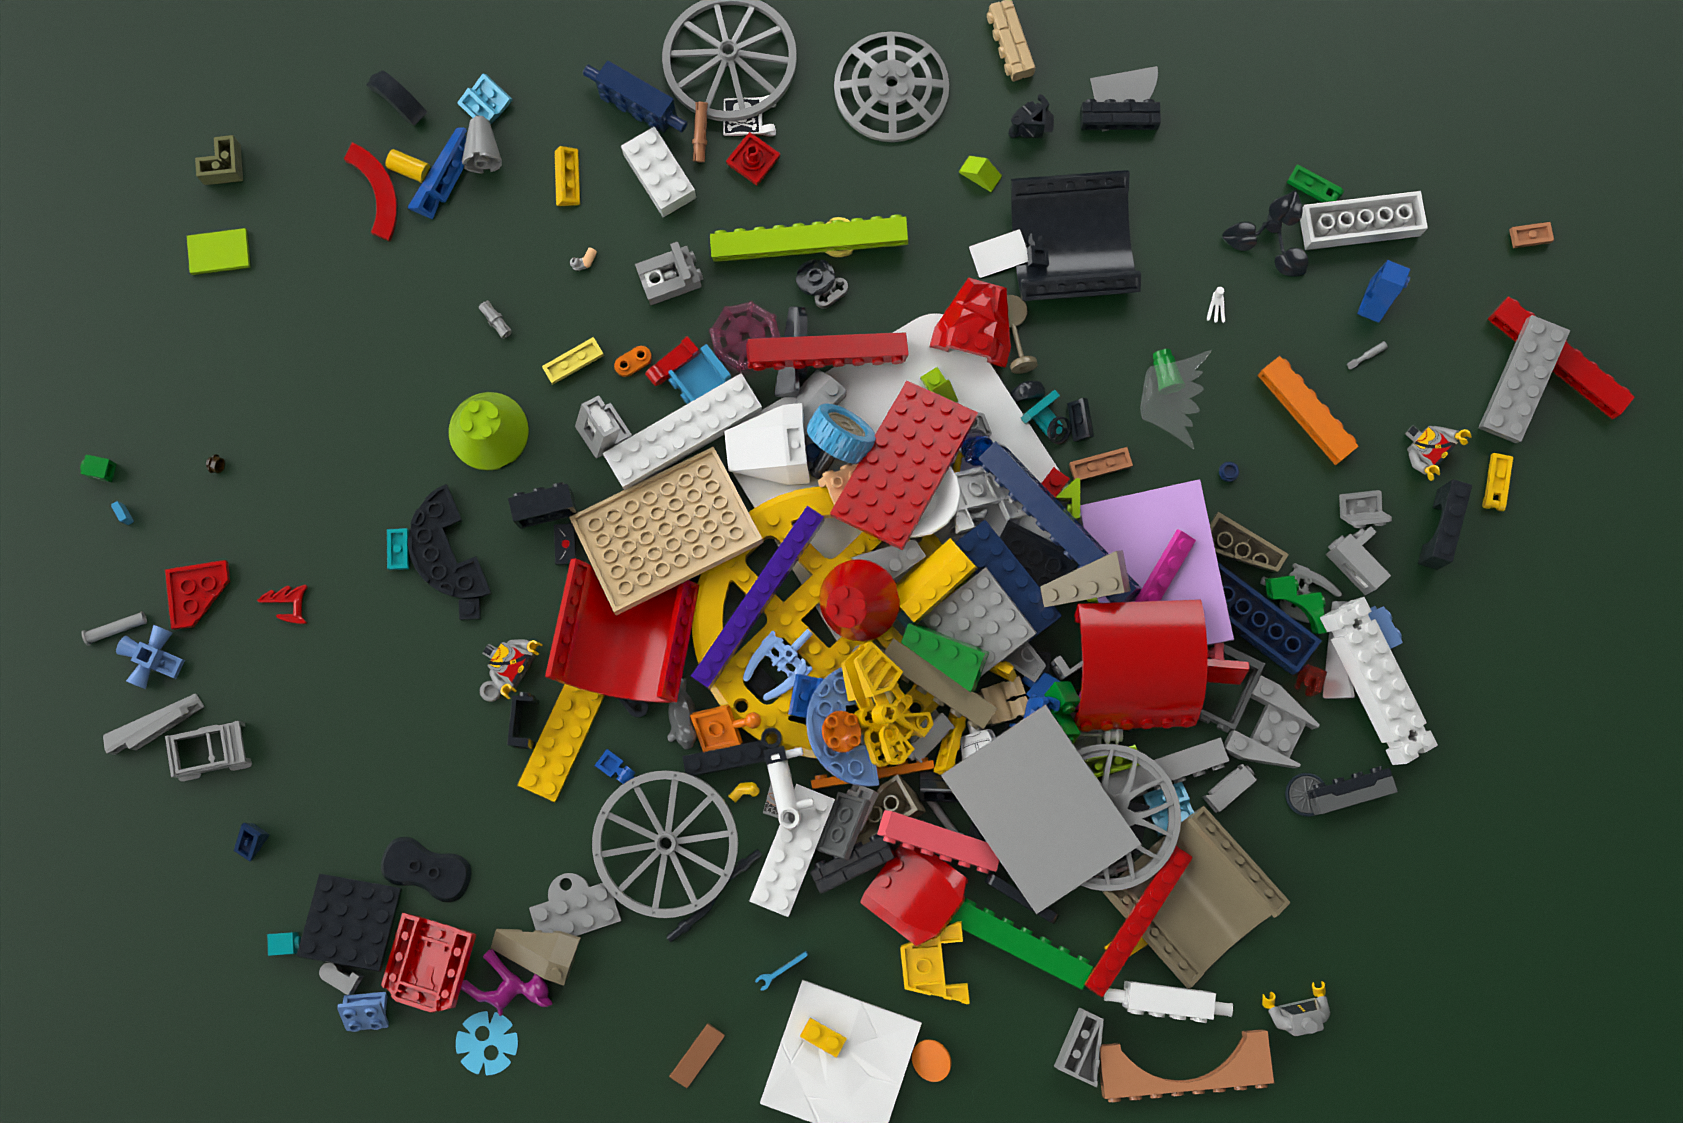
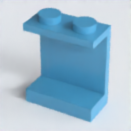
M707 344L700 348L701 353L675 373L672 370L668 372L670 384L674 389H680L682 392L680 396L686 404L731 379L730 373Z

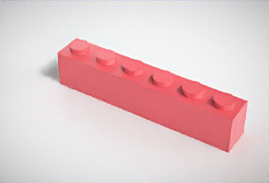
M884 810L877 835L884 837L883 841L892 844L898 841L903 843L902 847L911 850L917 847L921 849L920 853L933 856V853L940 855L939 859L951 862L954 859L958 861V865L967 868L973 865L977 867L976 871L988 874L989 871H997L999 859L987 842L893 811Z

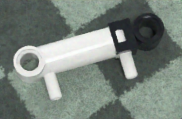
M767 728L762 732L761 741L767 748V750L763 751L766 765L768 766L779 822L786 829H795L801 822L799 810L814 807L815 805L813 798L796 801L788 765V759L802 756L803 750L801 747L786 750L782 746L783 736L776 728ZM770 734H776L778 739L776 743L768 744L767 737ZM788 813L795 815V821L792 824H786L784 821V817Z

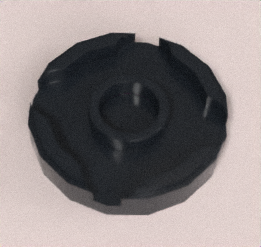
M809 260L803 263L797 271V285L807 295H821L827 292L835 281L834 269L826 260Z

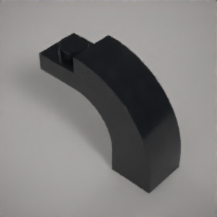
M383 70L373 74L366 84L371 91L383 97L408 123L414 126L427 113L425 108L408 90Z

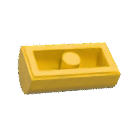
M395 149L389 152L386 159L387 169L423 183L431 167L430 164Z

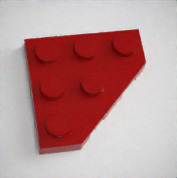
M222 560L165 570L171 629L190 628L198 623L230 582L228 561Z

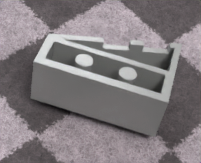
M914 539L908 541L903 550L889 546L851 557V559L875 562L886 569L894 579L926 557V555Z
M1079 1008L1054 1067L1097 1087L1103 1019Z

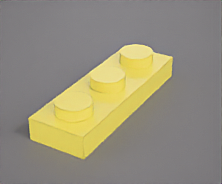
M594 337L543 365L542 368L553 385L603 357L604 354Z

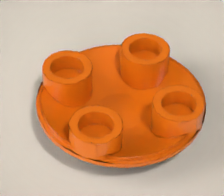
M836 711L826 717L822 725V736L829 748L843 753L853 750L860 744L861 727L855 714L846 711Z

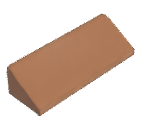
M708 1023L669 1077L688 1088L725 1035Z

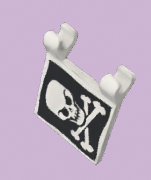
M768 96L743 98L745 108L756 105ZM737 98L724 99V111L740 110ZM762 113L752 118L739 121H724L723 123L724 136H744L749 132L753 135H776L774 124L762 126Z

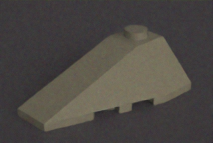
M896 775L877 790L879 795L862 831L858 834L855 844L862 842L864 845L870 842L869 837L878 833L884 810L893 811L914 819L926 812L917 794L900 775Z

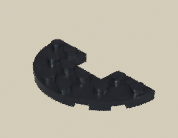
M444 484L431 492L413 515L408 536V548L412 563L419 575L430 586L441 593L463 599L488 596L492 592L478 558L475 556L458 563L445 533V528L462 522V518L449 486Z

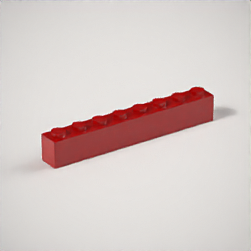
M1508 296L1490 315L1488 320L1516 342L1526 318L1535 315L1520 306L1517 300ZM1566 340L1552 372L1612 420L1621 415L1635 397L1629 389L1619 385L1611 375L1605 374L1595 362L1585 358L1580 350L1574 349Z
M906 332L748 339L746 344L748 369L761 371L765 368L781 370L785 367L802 369L805 366L822 368L825 365L842 367L845 364H853V366H862L866 363L882 365L889 362L898 365L905 362L909 355Z

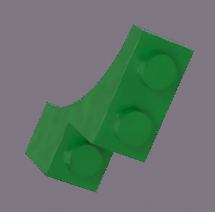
M1294 575L1265 579L1267 599H1282L1294 604L1307 617L1312 633H1327L1320 619L1324 615L1325 598L1321 592L1297 594L1299 584Z
M1070 681L1054 682L1044 695L1045 697H1053L1060 701L1059 711H1054L1051 708L1050 712L1072 744H1074L1081 733L1071 713L1075 711L1076 706L1080 703V698Z

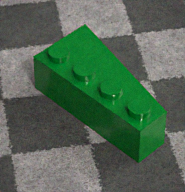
M908 623L901 643L970 693L976 691L989 652L919 624Z

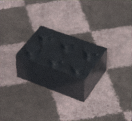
M564 482L555 483L551 488L547 489L544 487L535 488L532 490L533 492L527 494L525 492H518L513 494V497L508 498L513 522L519 529L567 518L578 513L574 493L570 486L564 484Z

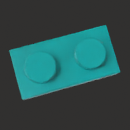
M407 528L387 529L388 570L409 569V529Z

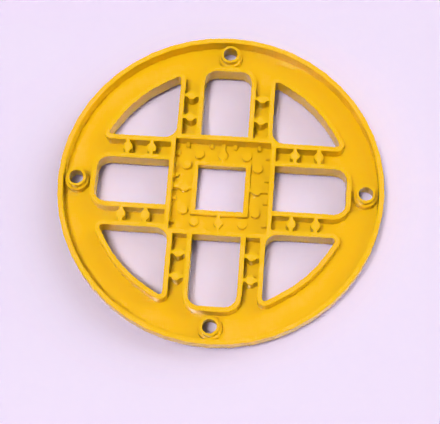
M827 486L822 488L810 487L779 495L760 504L748 513L763 541L775 539L781 544L792 529V524L796 523L807 506L824 516V518H833L830 516V512L834 504ZM862 532L837 557L832 559L822 556L811 543L805 549L798 562L812 576L784 603L776 594L763 611L767 617L766 625L731 658L710 689L720 706L730 705L735 720L743 719L751 712H756L760 715L761 724L755 729L747 726L741 727L746 732L761 741V735L765 729L776 728L783 736L782 746L786 750L801 747L803 750L802 757L817 759L808 739L806 725L789 720L792 716L788 715L793 687L782 694L774 703L766 705L761 703L746 688L743 676L749 660L771 631H775V636L784 639L790 646L806 629L813 633L801 620L820 603L821 586L828 573L839 564L852 560L851 557L875 551L884 541ZM934 533L921 536L922 540L918 545L926 557L914 564L896 583L897 586L942 546V543ZM758 546L701 573L698 581L700 586L692 622V635L698 664L723 630L724 607L730 584L732 582L735 583L747 595L757 580L758 576L747 566L746 560ZM892 625L886 633L873 640L852 641L841 637L828 648L813 633L797 653L812 667V671L807 676L825 679L833 671L842 667L841 663L852 654L856 646L876 640L886 650L893 638L901 643L903 636ZM914 683L912 689L906 695L912 696L913 703H918L921 706L920 713L930 712L931 714L939 704L933 701L934 696L927 692L924 695L915 689L917 685ZM740 701H744L748 705L747 710L743 713L736 710V705ZM908 708L904 714L911 713L910 709ZM924 716L920 717L919 724L926 719ZM869 727L861 728V731L865 733ZM874 731L870 736L873 743L878 741V734ZM770 734L767 737V743H776L777 735Z

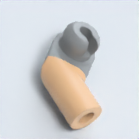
M588 248L583 258L574 257L570 260L571 267L576 271L589 268L597 251Z

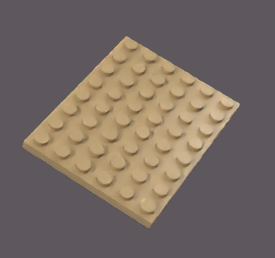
M714 447L569 517L615 615L764 543Z

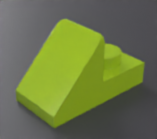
M938 367L920 377L927 390L958 402L950 380L944 378Z
M1076 478L1056 497L1058 501L1069 502V504H1066V509L1077 521L1080 519V478Z

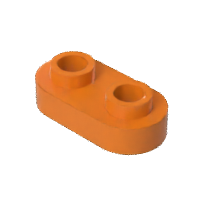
M637 346L620 356L614 364L617 374L622 377H628L644 368L652 360L651 352L645 346ZM644 353L645 355L643 358H639L638 354ZM622 363L628 364L626 368H621Z

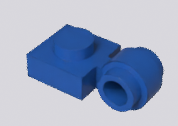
M606 749L594 765L610 778H613L617 773L618 777L616 779L622 784L635 778V772L629 767L620 768L624 761L608 749Z

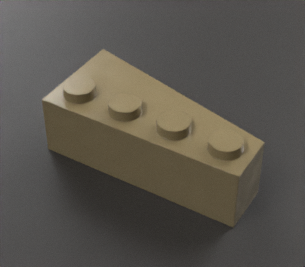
M1217 512L1210 522L1215 552L1218 556L1276 573L1289 555L1220 512Z

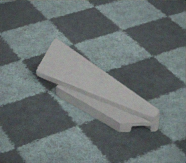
M1332 602L1331 611L1339 609L1340 606L1347 602ZM1330 631L1323 698H1354L1353 684L1331 641L1334 635Z
M193 694L108 732L103 736L105 751L107 754L116 755L127 747L131 750H138L204 708V705L198 695Z

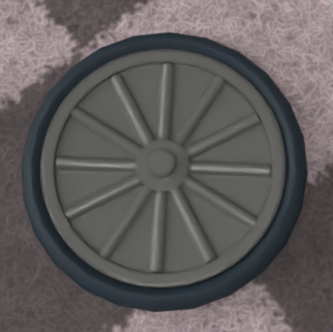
M1301 773L1294 776L1287 784L1285 791L1289 807L1301 816H1314L1307 791L1313 790L1312 785L1323 783L1324 781L1311 773Z

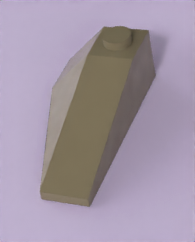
M496 929L491 949L543 979L564 985L571 973L581 938L562 931L544 933L542 930L523 932L517 929Z

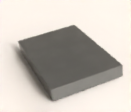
M838 792L815 850L849 860L871 801Z

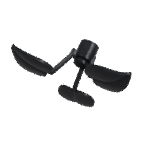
M1296 190L1275 199L1270 204L1267 222H1263L1262 227L1257 232L1256 226L1253 223L1239 222L1227 228L1222 234L1223 239L1233 248L1247 251L1255 247L1257 244L1256 236H1259L1265 228L1271 233L1277 232L1282 252L1274 260L1277 270L1284 275L1292 277L1302 276L1307 271L1309 259L1306 252L1295 247L1285 251L1282 238V223L1293 226L1302 218V202Z

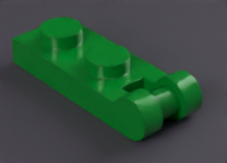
M1298 164L1286 182L1323 203L1337 201L1344 193L1341 187ZM1327 190L1331 192V196L1326 194Z

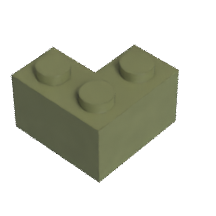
M234 135L214 137L215 156L195 158L196 177L204 185L243 181L241 144Z

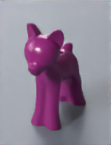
M493 949L488 950L483 958L490 963L503 979L496 991L484 992L467 980H463L461 986L462 991L478 1002L492 1004L498 1009L499 1016H502L503 1009L517 994H523L531 1002L541 1007H548L553 1004L548 998V986L542 977L534 974L530 982L525 983L504 966Z

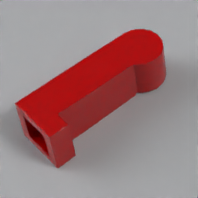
M688 336L681 341V344L646 371L645 375L654 386H658L670 378L668 373L670 370L675 373L700 354L699 349Z

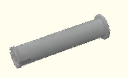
M141 611L135 615L87 632L83 630L82 638L85 644L90 646L92 642L147 624V618L144 612Z

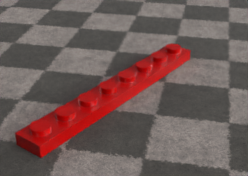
M1175 846L1168 861L1154 875L1084 983L1086 987L1100 997L1105 995L1193 858L1178 846Z

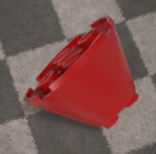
M863 559L843 562L828 573L821 586L820 608L822 615L830 628L846 639L869 641L878 638L892 627L899 613L900 598L896 582L886 569L875 562Z

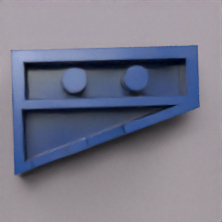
M1387 260L1370 279L1357 314L1379 323L1398 294L1401 293L1403 288L1407 287L1410 281L1408 276L1410 269Z

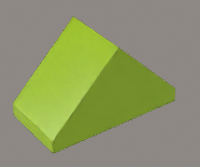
M969 156L959 170L960 174L991 193L1002 177L987 158Z

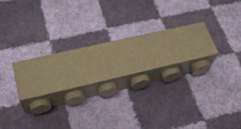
M894 638L885 650L884 654L903 671L900 679L906 683L912 681L917 685L915 689L924 695L927 692L933 695L934 702L942 707L946 704L952 708L950 710L952 714L958 718L964 716L969 720L967 724L976 730L979 727L984 729L997 710L995 706L976 693H970Z

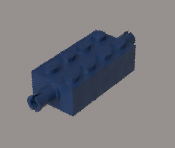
M608 60L600 71L590 64L584 68L583 76L596 82L600 98L605 102L614 103L622 112L627 111L631 113L636 120L640 122L643 120L648 123L650 128L655 127L657 131L660 130L665 133L669 126L681 133L686 129L688 123L676 116V108L672 97Z

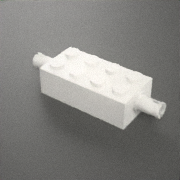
M1124 981V990L1108 988L1104 995V1001L1120 1002L1123 1007L1128 1008L1127 1012L1144 1015V1011H1149V1015L1156 1017H1165V1014H1169V1017L1173 1019L1186 1020V1016H1189L1190 1020L1207 1023V1019L1214 1020V1014L1231 1017L1233 1013L1232 1003L1216 1002V993L1203 990Z

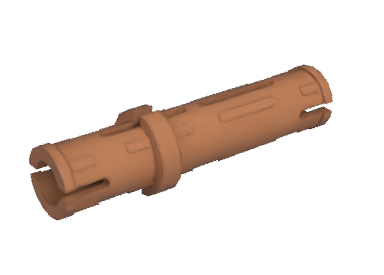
M695 102V131L692 144H694L693 162L705 163V149L708 143L706 140L707 102Z

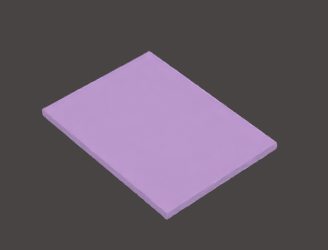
M1200 479L1080 506L1083 527L1109 554L1123 550L1127 573L1141 588H1143L1177 529L1195 539L1194 545L1160 601L1201 599L1206 624L1207 645L1234 640ZM1106 596L1097 597L1098 603H1110Z

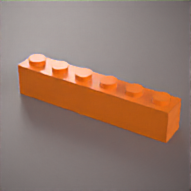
M1279 356L1261 370L1258 377L1335 465L1359 447L1356 444V439L1343 429V424L1330 414V409L1317 399L1316 393L1312 389H1308L1304 384L1303 378L1299 374H1295L1286 359H1282Z

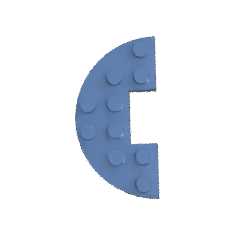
M841 667L822 680L811 697L806 716L808 739L815 756L832 775L853 785L878 786L877 768L870 760L866 745L856 746L849 752H836L827 746L822 736V725L829 714L836 711H846V706L857 705L855 700L848 701Z

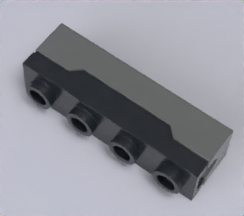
M1382 766L1369 769V774L1364 775L1363 771L1351 774V779L1344 780V777L1333 779L1332 784L1327 786L1325 782L1312 785L1313 790L1307 791V794L1310 798L1314 815L1327 813L1398 792L1391 769H1382Z

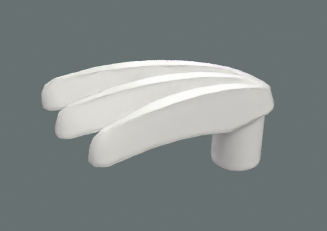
M1218 287L1213 293L1207 321L1210 320L1213 306L1215 305L1214 322L1218 321L1219 306L1222 323L1225 322L1224 289L1222 287Z

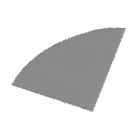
M1158 67L1090 78L1094 99L1097 102H1104L1107 99H1115L1116 102H1124L1126 99L1143 102L1145 99H1150L1156 86Z

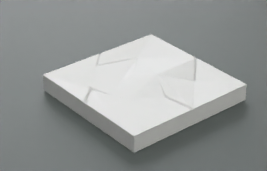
M802 980L760 1104L812 1123H888L922 1023ZM810 1017L847 1038L837 1058L800 1037Z

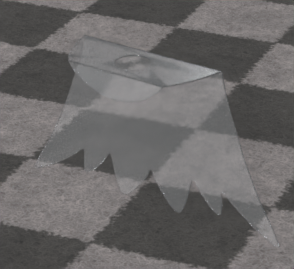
M1212 350L1184 360L1151 366L1146 371L1140 405L1142 419L1170 432L1192 449H1194L1192 440L1184 426L1193 427V424L1185 414L1200 411L1196 403L1189 398L1202 392L1204 387L1191 382V380L1196 379L1203 373V371L1195 369L1208 357Z

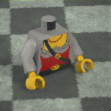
M1413 425L1405 433L1413 441L1407 448L1412 467L1423 474H1427L1428 479L1431 481L1434 480L1432 473L1440 475L1438 465L1456 446L1457 440L1459 439L1462 445H1466L1468 441L1463 437H1472L1470 431L1465 429L1459 432L1438 426H1428L1421 432Z
M518 639L510 640L507 643L502 642L498 648L491 644L485 647L483 655L491 659L488 667L491 669V679L494 685L501 691V694L507 699H510L508 696L510 691H517L518 684L536 655H539L536 652V648L539 645L542 646L541 643L535 640Z

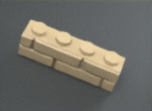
M1012 0L991 4L987 13V20L989 24H993L994 40L1000 44L998 50L1001 59L1004 58L1006 62L1004 65L1006 75H1010L1012 81L1033 76L1035 65Z

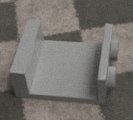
M1060 655L1050 663V667L1058 679L1062 681L1082 668V661L1069 669Z

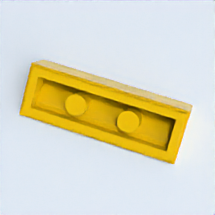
M560 146L555 150L557 206L580 205L578 149Z

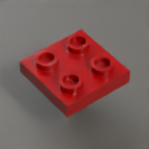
M749 132L726 160V164L758 186L781 156L779 152Z

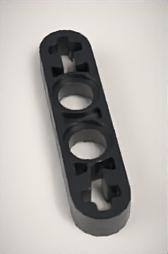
M992 873L988 874L984 881L985 883L1035 913L1021 891ZM1047 907L1037 913L1038 916L1052 924H1055L1059 917L1057 913Z

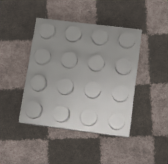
M987 568L980 571L923 618L929 629L988 651L989 655L981 676L1037 634Z

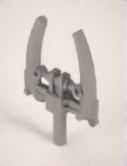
M1297 563L1292 565L1294 570L1289 575H1294L1298 584L1300 579H1304L1305 583L1302 589L1299 586L1297 594L1311 593L1308 591V587L1313 582L1336 597L1342 595L1341 591L1328 579ZM1263 576L1260 584L1265 585V579L1267 578ZM1280 600L1279 606L1283 612L1294 620L1309 623L1305 614L1297 606L1293 608L1291 607L1292 603Z

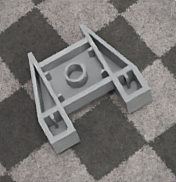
M1259 676L1250 698L1265 705L1250 738L1236 730L1229 732L1223 744L1225 751L1239 760L1298 768L1301 764L1290 759L1292 751L1305 726L1313 730L1319 728L1320 724L1279 684Z

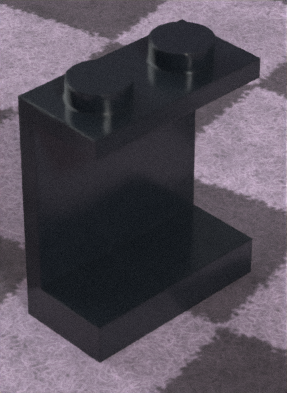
M519 692V696H512L507 745L510 747L535 749V741L529 738H519L523 704H540V701L534 698L535 696L531 695V693Z

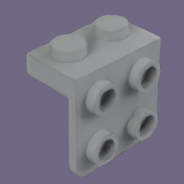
M1380 490L1339 495L1340 518L1353 525L1354 528H1364L1366 524L1383 526L1386 525V522L1392 521V517L1382 511V492Z

